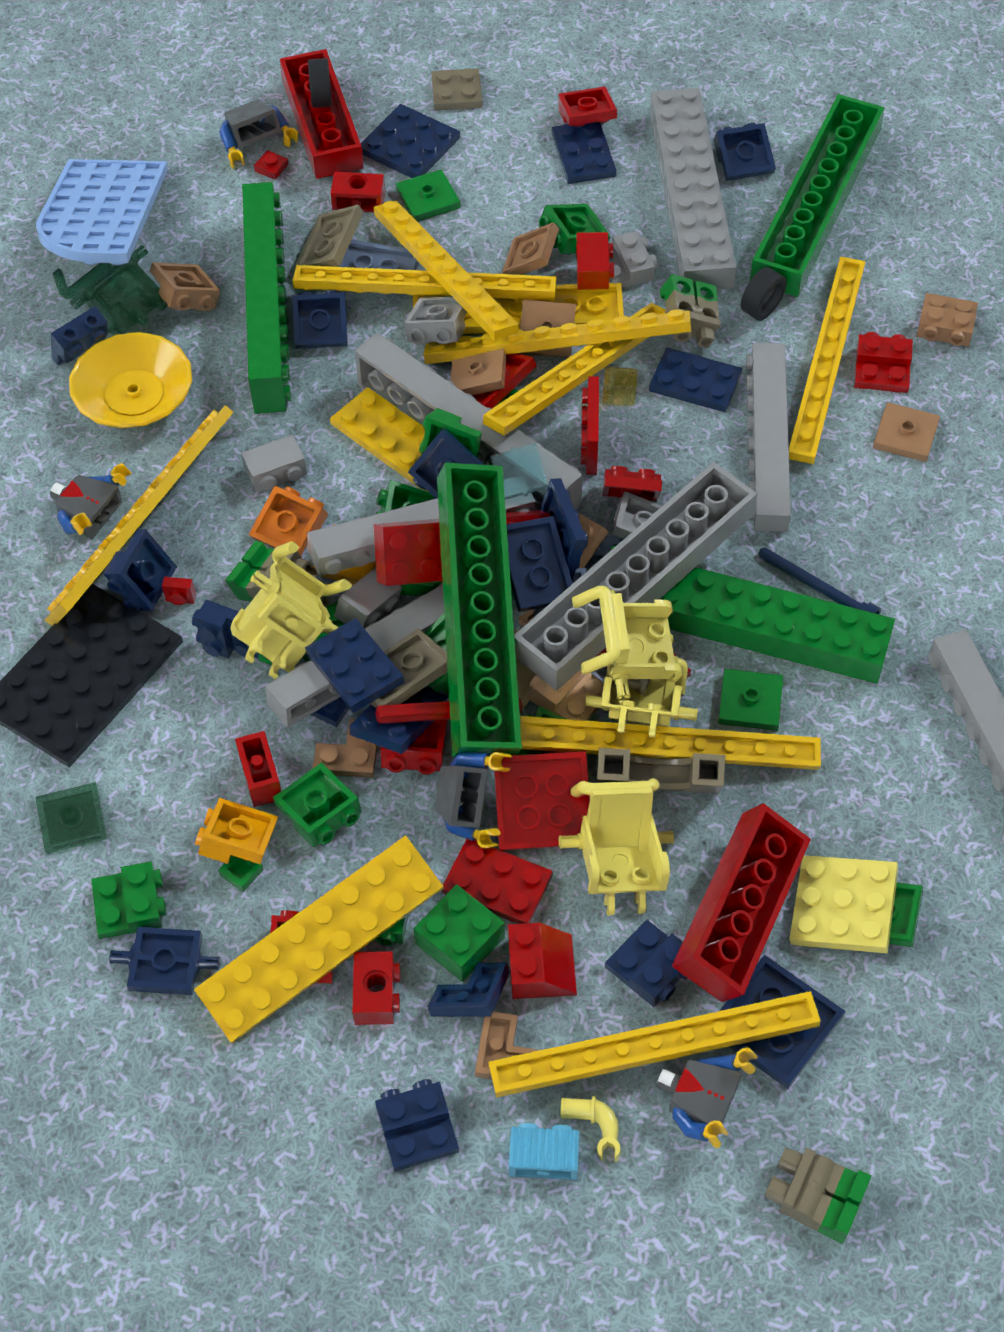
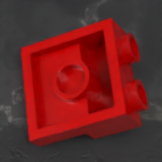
M606 86L558 94L559 113L563 122L568 123L569 126L580 127L587 123H605L609 120L617 119V108Z
M867 332L864 335L859 334L856 347L854 388L908 393L913 339H906L901 334H895L892 337H882L876 332Z
M611 466V469H605L602 496L622 498L626 491L649 501H658L662 490V480L660 474H655V470L639 469V472L627 471L628 468L624 466Z
M448 719L435 720L403 754L381 747V768H388L389 771L399 773L404 769L418 770L424 775H430L434 771L440 772L445 756Z

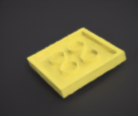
M804 855L800 868L789 938L790 943L797 946L888 954L898 863Z

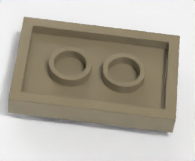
M354 205L319 215L296 265L340 266L364 213L360 206Z
M419 628L384 651L403 675L405 683L370 704L376 708L379 705L401 704L448 671L447 652Z

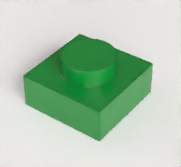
M231 855L228 864L224 863L218 872L222 878L244 892L264 869L262 864L260 865Z

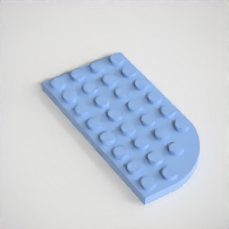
M68 159L36 221L40 243L47 250L58 256L84 262L88 265L97 263L122 265L128 263L168 171L167 161Z

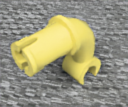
M592 1096V1100L562 1098L561 1119L591 1120L592 1124L598 1123L602 1130V1139L597 1146L598 1155L603 1161V1151L609 1146L615 1150L614 1158L615 1162H617L621 1155V1149L617 1141L619 1128L614 1111L606 1103L597 1100L596 1096Z

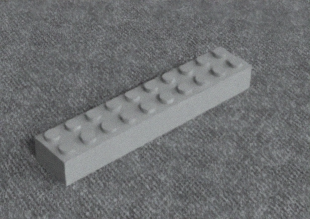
M700 88L651 91L650 118L679 276L693 279V283L697 280L715 285L717 289L734 288L736 264Z
M378 332L354 351L358 386L366 389L369 387L422 426L427 414H431L436 408L462 417L461 424L482 432L478 459L484 465L503 466L504 481L523 476L536 501L535 511L540 510L550 479L555 478L562 479L565 489L570 493V500L574 510L578 511L581 509L582 474L576 467L562 461L553 451H548L539 445L533 437L526 436L517 428L503 436L482 424L483 414L491 410V408L484 407L472 395L458 389L452 381L445 380L435 373L430 366H425L415 359L410 352H405L396 346L391 339L383 337Z
M712 462L514 634L516 659L557 691L581 670V663L594 658L606 647L599 599L579 608H574L572 597L596 586H606L610 590H614L615 593H621L623 603H654V599L659 600L755 514L758 493L718 464Z

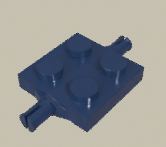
M138 927L135 942L130 951L111 950L109 963L128 964V991L193 995L195 979L199 970L219 971L220 957L201 956L200 949L203 937L201 931Z

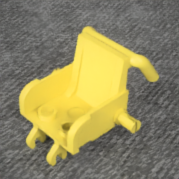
M293 541L282 544L273 550L272 559L274 563L270 567V578L261 574L260 571H256L254 573L255 576L252 575L250 581L262 589L245 610L241 608L230 627L233 636L249 646L245 656L248 662H254L256 652L272 661L269 676L277 679V672L280 668L288 673L294 670V666L306 652L305 647L312 644L321 632L329 634L338 628L329 619L328 610L323 606L320 597L331 596L349 590L352 586L346 579L325 585L287 558V555L295 553L299 549V546Z
M596 586L572 597L574 608H579L599 599L607 650L606 653L581 663L582 674H589L613 663L610 675L616 684L617 699H622V697L627 699L630 697L629 679H669L670 682H677L683 674L682 667L674 660L672 648L674 640L673 635L670 633L668 617L673 611L670 601L654 599V603H623L622 594L615 593L614 590H610L606 586Z
M674 656V660L682 667L683 673L677 682H670L669 679H650L645 696L640 695L639 691L629 688V698L623 699L622 697V699H617L615 682L610 675L613 669L612 663L607 666L602 696L587 694L585 707L602 708L603 711H609V720L619 721L618 733H624L626 722L650 725L649 737H655L656 726L669 727L670 719L696 721L698 709L680 707L681 694L685 695L688 665L685 660Z
M657 779L603 783L581 781L571 788V795L573 797H581L583 794L589 795L590 803L587 816H583L581 832L577 835H560L559 848H578L582 850L589 878L588 893L605 894L604 905H607V916L614 915L615 893L636 892L635 904H638L637 913L645 914L646 892L666 891L670 867L667 852H662L661 844H673L674 834L673 831L657 832L652 815L653 792L657 791L660 786Z

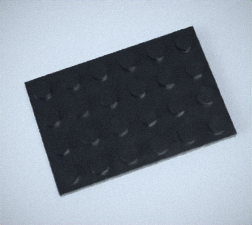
M91 584L70 611L57 624L54 623L0 680V724L70 768L183 643L182 636L142 612L136 611L135 608L125 607L123 601L98 586Z

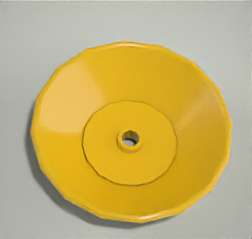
M142 332L118 334L95 343L77 359L69 376L70 397L79 412L97 424L121 429L147 426L167 417L185 400L192 384L191 362L182 349L163 336Z

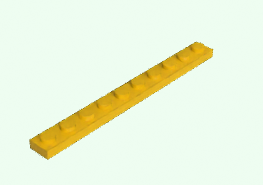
M387 201L382 205L374 206V216L494 340L518 333V323L397 201Z
M841 256L839 258L789 446L790 460L814 465L866 261Z
M296 265L293 276V289H303L306 291L337 290L353 291L356 293L375 292L382 294L433 295L437 297L451 296L428 271ZM469 273L492 298L555 301L557 276Z
M651 302L630 316V318L641 317L646 313L665 314L666 309ZM649 337L588 344L483 414L482 424L505 436L586 381L588 376H593Z
M676 309L667 314L646 313L641 317L635 318L621 316L611 321L596 319L589 321L587 324L576 325L575 323H566L561 327L555 328L541 326L531 331L518 329L517 334L494 340L488 333L475 338L461 336L458 341L453 343H427L423 356L425 364L450 362L455 359L502 348L505 354H515L691 332L690 311Z
M520 716L522 749L554 752L586 751V754L598 755L599 748L629 749L631 755L659 759L691 758L693 753L725 755V764L818 770L821 767L820 737L656 726L655 737H649L650 725L625 724L624 733H618L619 723Z
M810 991L488 1062L495 1097L497 1098L819 1027L821 1020Z

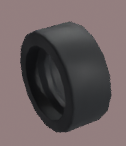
M309 59L308 69L312 108L332 107L328 59Z
M765 267L754 275L743 293L740 305L742 311L756 320L762 321L766 319L776 309L784 295L787 284L786 278L771 268Z

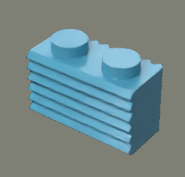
M532 1123L519 1124L518 1128L511 1127L509 1176L577 1180L578 1130L572 1131V1127L568 1125H555L552 1129H538V1125Z

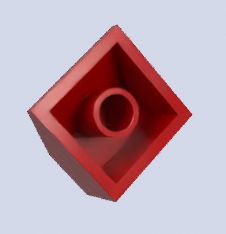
M543 923L508 924L512 999L576 996L572 934Z

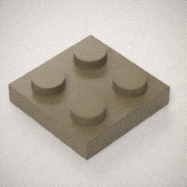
M479 68L431 71L434 111L482 108Z

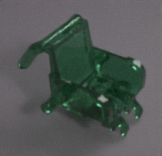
M140 245L139 248L133 251L128 263L113 266L111 263H99L69 287L61 269L58 268L52 273L60 296L65 299L73 298L70 304L76 310L85 303L90 308L95 306L108 321V332L113 336L126 334L136 323L143 326L149 322V319L145 317L155 308L164 310L168 306L167 302L158 294L160 288L138 265V261L148 255V250H143L145 248L143 245Z

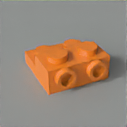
M274 486L248 535L274 549L282 544L293 541L299 546L298 552L302 556L307 546V532L321 529L328 513L323 509L324 504L317 499L309 497L308 500L300 497L301 494L291 487L286 486L285 489Z

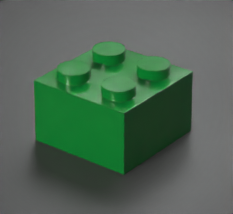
M457 884L413 928L415 944L461 982L474 971L477 963H482L505 938V922Z

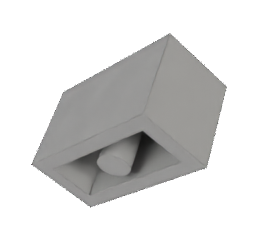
M293 435L241 453L244 470L255 493L262 490H271L276 485L287 481H296L302 476L307 475L305 458Z
M374 568L349 590L339 596L334 616L345 624L356 618L363 628L366 629L373 622L380 621L385 615L391 614L398 608L402 587L400 585L385 586L378 583L376 568Z

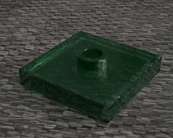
M96 782L35 797L46 854L108 839Z

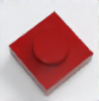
M267 150L254 164V171L276 180L289 165L288 158Z
M164 577L162 589L166 602H171L175 605L194 604L196 592L193 579Z

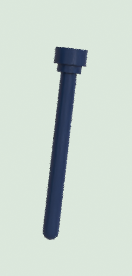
M761 548L759 550V556L833 601L841 605L880 615L881 608L875 604L856 601L768 548Z

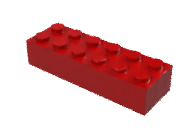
M323 49L279 58L282 82L315 179L332 176L334 172H351L364 169L362 146L327 50ZM327 58L332 107L312 108L308 60Z
M540 510L506 513V523L512 524L550 517V513ZM439 519L373 524L378 583L385 586L443 581Z
M764 803L742 813L672 967L721 1003L744 995L811 838Z

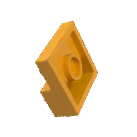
M219 798L215 809L209 808L203 823L207 827H200L195 845L200 846L198 855L227 864L232 855L261 865L278 816Z

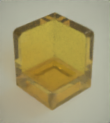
M605 367L602 404L634 406L638 370L634 368Z

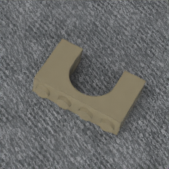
M599 748L597 783L648 781L654 778L659 781L660 786L658 790L719 794L724 787L725 755L693 753L691 758L659 759L634 756L630 754L629 749Z

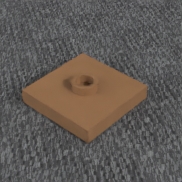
M550 223L514 237L502 274L523 275L547 266L559 230L555 223Z
M523 300L520 330L531 331L541 326L555 328L561 327L566 323H574L576 304ZM572 346L518 354L569 358L572 353Z
M504 349L452 360L450 381L458 389L472 396L503 389L506 367Z
M887 402L873 448L927 462L940 415Z

